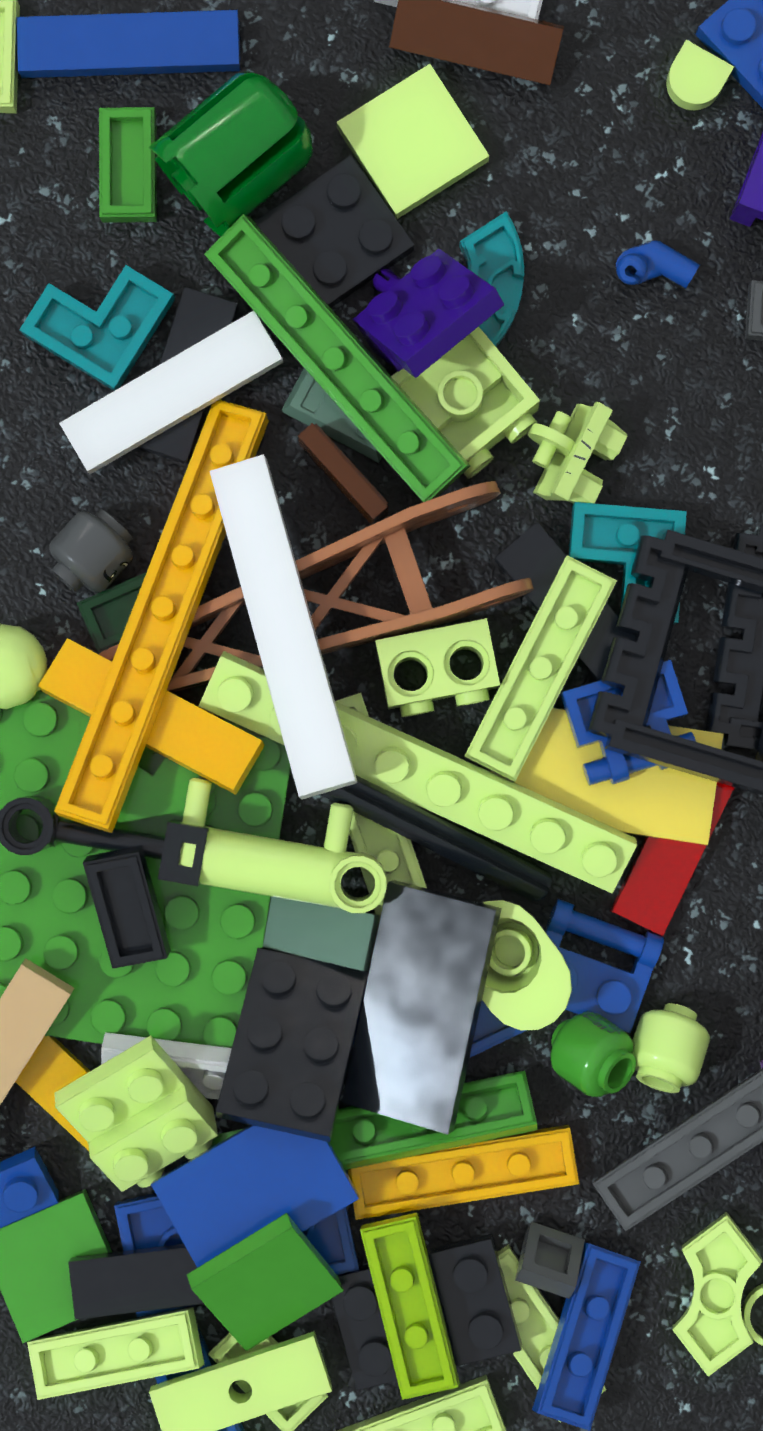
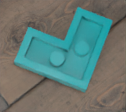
M125 265L97 311L92 310L48 283L19 331L25 337L115 391L125 381L175 301V297L167 289Z
M574 502L572 507L569 556L581 562L624 565L621 595L622 607L629 583L649 587L650 584L648 581L631 575L640 537L646 535L662 539L663 534L667 530L685 535L687 511ZM680 602L675 617L674 625H676L679 621Z

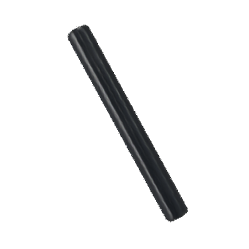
M357 775L358 783L320 794L336 803L351 805L354 812L532 901L544 899L552 884L553 877L550 872Z

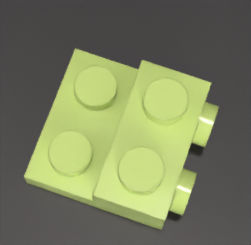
M479 326L417 378L413 377L404 368L391 376L470 464V467L464 472L468 479L479 473L493 460L494 456L489 452L493 446L505 437L511 444L517 442L529 432L533 423H537L532 415L538 411L540 399Z
M151 1035L54 1093L55 1108L88 1142L90 1159L121 1192L135 1184L142 1188L151 1186L154 1180L162 1176L167 1165L183 1156L187 1159H193L208 1150L213 1138L218 1136L213 1106Z

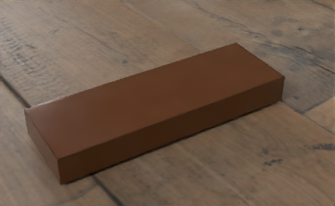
M398 0L389 48L550 85L564 26L456 0Z

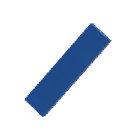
M238 10L16 17L18 73L21 78L241 71Z

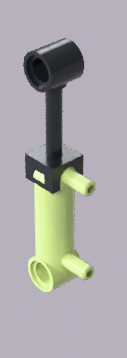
M191 778L189 780L182 821L175 819L168 821L165 837L114 828L113 833H109L75 821L65 820L54 812L56 805L49 799L41 796L17 798L8 802L0 810V843L8 851L18 855H32L51 846L55 847L57 842L108 851L142 845L145 857L161 860L158 874L159 880L193 886L203 884L340 908L350 913H366L375 909L383 900L387 890L386 873L382 864L374 856L364 852L354 853L346 851L353 815V807L348 804L336 802L331 804L324 847L216 829L210 825H205L212 783L209 780ZM25 809L35 811L43 822L42 833L36 841L27 840L18 832L17 818ZM354 867L367 869L375 879L373 890L364 897L348 895L343 889L341 880L347 870Z

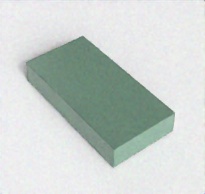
M270 896L263 947L351 969L369 971L381 915L369 912L350 913L340 908Z

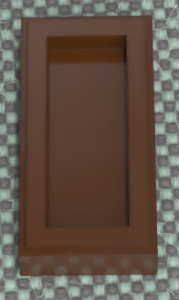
M311 423L298 435L300 447L371 525L381 521L388 515V502L317 424Z

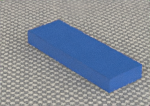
M584 1242L577 1285L570 1299L566 1298L533 1404L532 1410L534 1412L588 1431L591 1430L641 1261Z

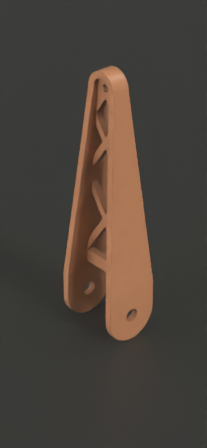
M490 481L472 485L411 506L296 560L300 579L302 580L355 556L327 595L303 589L307 602L319 605L311 616L315 631L332 608L383 621L318 639L321 654L449 623L506 603L533 591L534 587L531 578H525L433 608L407 535L408 532L468 511L491 501L501 494L497 482ZM386 543L410 611L409 615H402L340 598L378 546ZM241 587L198 606L190 629L213 618L216 619L200 640L191 637L186 638L183 647L193 650L171 678L167 691L173 693L208 684L216 667L193 672L206 653L221 656L223 651L263 668L260 655L214 644L239 608L246 604ZM119 644L102 651L98 655L112 661Z

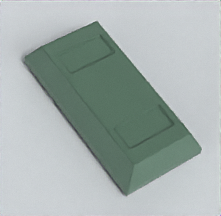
M304 368L281 412L307 426L311 423L317 424L331 439L379 463L382 455Z

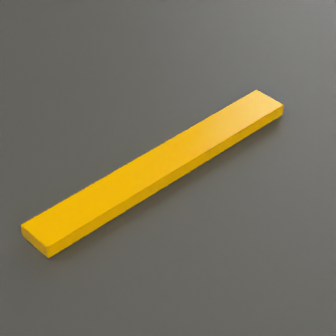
M218 400L211 405L54 812L58 816L113 833L226 535L209 471L256 456L269 422L266 413Z

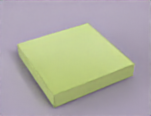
M428 64L337 121V129L396 219L489 162V154L431 64Z

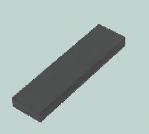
M763 1068L595 1179L592 1184L625 1232L763 1142Z

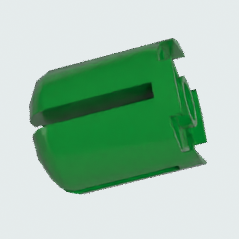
M250 71L235 74L149 147L157 155L154 158L178 192L181 195L184 194L197 210L203 209L208 217L203 220L204 223L219 237L243 214L248 216L304 169L313 155L311 132L306 122L298 116V111L288 96L266 77Z

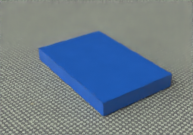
M254 1125L246 1127L151 1183L152 1188L197 1268L286 1213L303 1232L359 1199L358 1192L329 1142Z

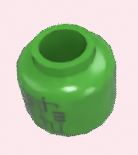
M587 1011L575 1015L571 1019L560 1023L552 1035V1049L550 1053L552 1068L561 1078L585 1095L601 1097L609 1093L613 1094L620 1091L630 1081L636 1067V1058L633 1055V1040L624 1030L600 1014Z

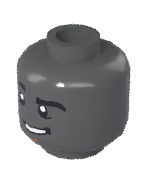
M99 509L96 514L86 510L80 511L49 544L50 554L57 562L51 569V572L75 593L82 586L92 592H102L131 562L133 553L128 544L133 538L120 523L104 510Z

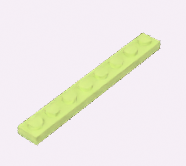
M223 651L198 707L284 745L264 669ZM335 702L355 775L419 807L610 893L614 892L637 847L635 837Z

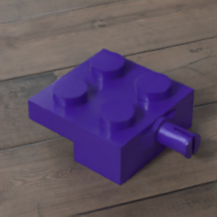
M438 248L430 256L419 260L402 279L396 276L390 269L380 270L384 278L376 273L373 285L376 290L382 293L375 296L369 302L367 308L353 318V321L373 352L398 372L404 368L413 377L417 378L502 308L504 303L496 288Z

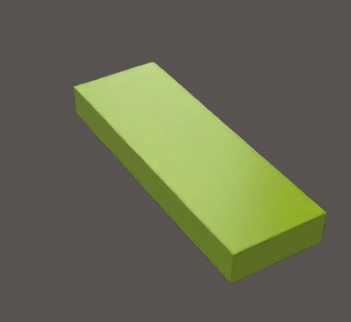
M418 1213L362 1225L360 1232L402 1400L458 1388L460 1381Z

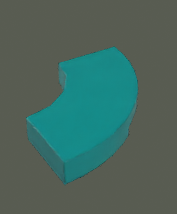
M507 211L462 239L459 244L467 264V269L496 288L504 303L502 308L479 326L495 347L502 341L512 325L521 300L524 282L523 250L514 223Z

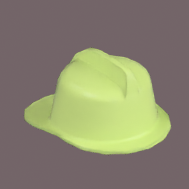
M504 900L483 902L487 905L502 908L483 992V1002L503 1024L521 1031L540 1030L554 1023L567 1008L572 992L571 972L563 955L535 918L520 905Z

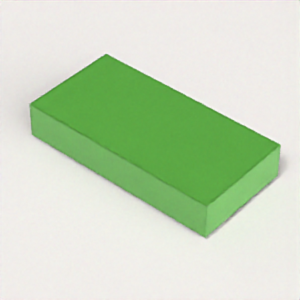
M154 107L99 108V217L102 223L157 222V162L154 159L157 155L149 148L157 141V118Z

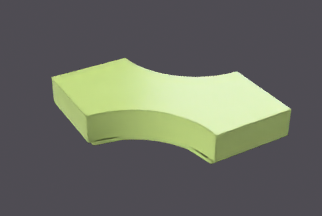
M727 1212L682 1245V1251L692 1269L694 1289L687 1310L673 1324L672 1330L707 1376L713 1374L753 1344V1337L746 1328L742 1317L741 1299L747 1280L763 1261L762 1257Z

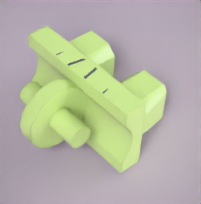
M595 402L593 406L576 404L571 416L557 411L549 427L538 423L532 424L527 435L540 445L532 462L545 468L533 493L545 500L595 504L603 487V480L584 468L592 453L604 460H614L628 437L621 428L609 420L612 409L600 402Z

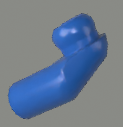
M654 240L622 252L616 262V272L619 279L628 285L640 284L663 275L686 289L700 264L666 244Z

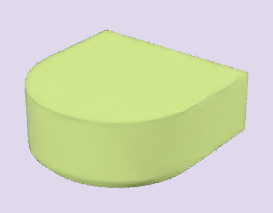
M686 40L669 70L666 80L668 94L673 102L683 109L693 111L704 109L717 99L734 66Z

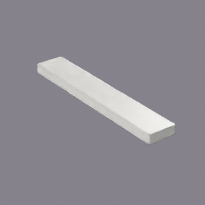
M263 454L209 471L298 796L301 799H306L358 783L268 461Z

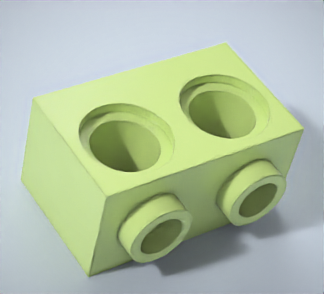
M487 618L375 640L388 710L400 707L401 717L435 711L433 701L455 697L457 707L490 700L488 690L496 689L500 686ZM459 650L473 651L481 661L480 674L471 680L459 679L450 669V657ZM407 660L419 662L427 673L426 683L415 691H407L400 688L394 679L396 667Z

